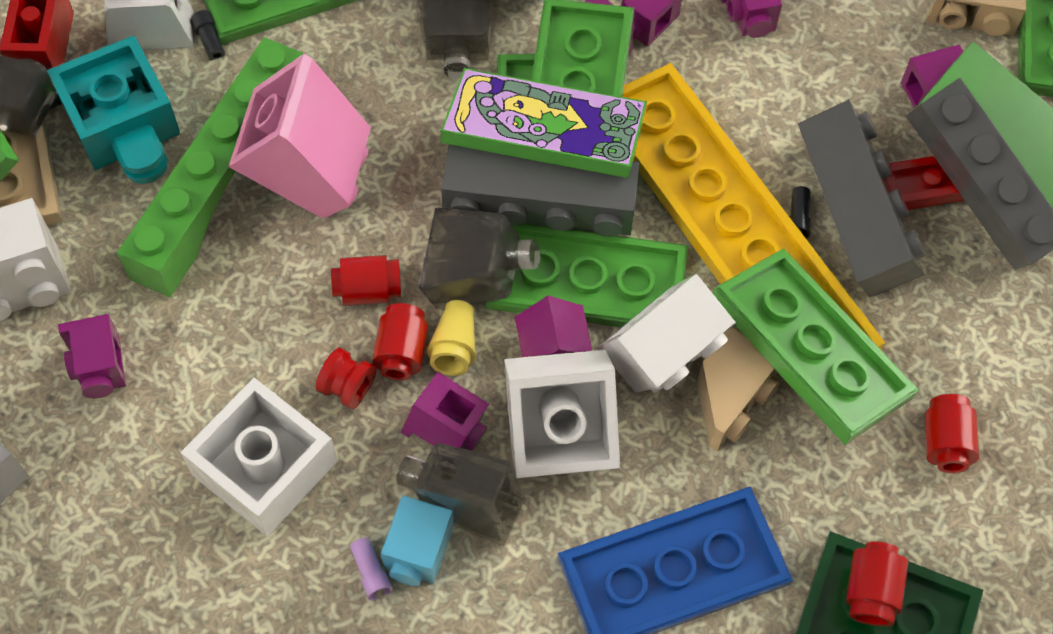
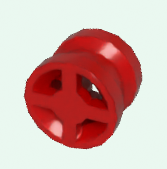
M338 347L324 362L316 380V391L325 396L334 394L341 399L342 405L354 410L359 406L371 388L376 376V366L367 361L357 362L352 359L350 352Z

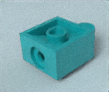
M135 35L47 70L94 170L119 161L126 176L134 183L147 184L163 176L167 171V156L161 142L180 135L181 132L171 103Z

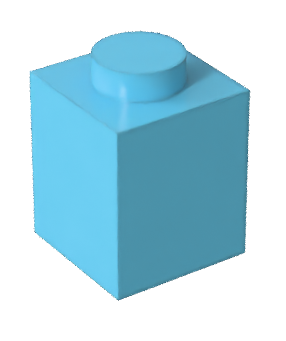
M402 495L381 552L384 569L390 570L389 576L392 579L410 586H419L421 580L434 584L454 527L453 510Z

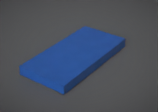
M751 486L559 552L557 557L587 634H655L786 587L793 582V578Z

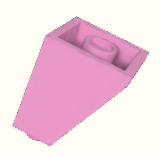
M303 54L253 89L229 167L318 217L327 218L342 209H347L357 196L358 186L356 181L360 167L368 156L369 149L366 144L371 127L311 57Z

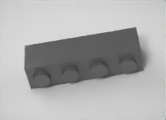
M958 78L922 102L906 116L1003 256L1015 270L1032 265L1053 251V208L961 78Z
M848 99L798 123L856 281L860 287L871 297L924 276L918 260L926 256L924 248L916 231L913 229L907 232L902 218L908 216L909 212L899 190L891 191L886 178L892 176L893 172L883 150L881 149L877 152L874 150L871 139L878 137L867 111L859 114Z
M449 144L441 187L442 213L444 215H452L460 220L479 218L497 220L511 226L532 224L548 226L556 231L576 229L594 231L599 235L608 237L619 234L631 236L640 162L633 161L629 178Z

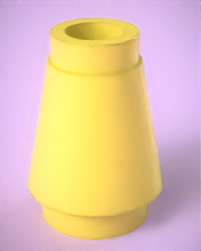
M452 300L445 305V310L427 348L431 367L444 375H462L469 370V366L476 359L474 308L465 301Z

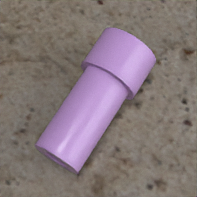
M365 537L354 541L350 545V549L362 575L361 583L368 599H377L375 592L380 589L384 590L385 595L391 593L393 587L386 571L381 568L370 539Z

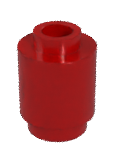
M387 255L340 258V268H331L333 297H342L343 306L390 303V298H402L399 259L387 260Z
M394 303L387 306L385 314L379 318L372 364L381 371V375L385 378L403 381L409 379L410 375L419 373L422 369L428 324L424 320V311L419 307L406 303Z
M943 394L932 398L929 401V409L924 414L927 461L932 465H937L938 470L945 473L967 471L969 466L976 463L980 458L977 412L971 407L970 399L963 395Z
M869 541L866 543L865 548L854 550L846 603L851 606L849 615L851 619L874 626L887 627L894 625L895 615L900 614L902 611L908 569V559L898 554L899 548L885 542Z

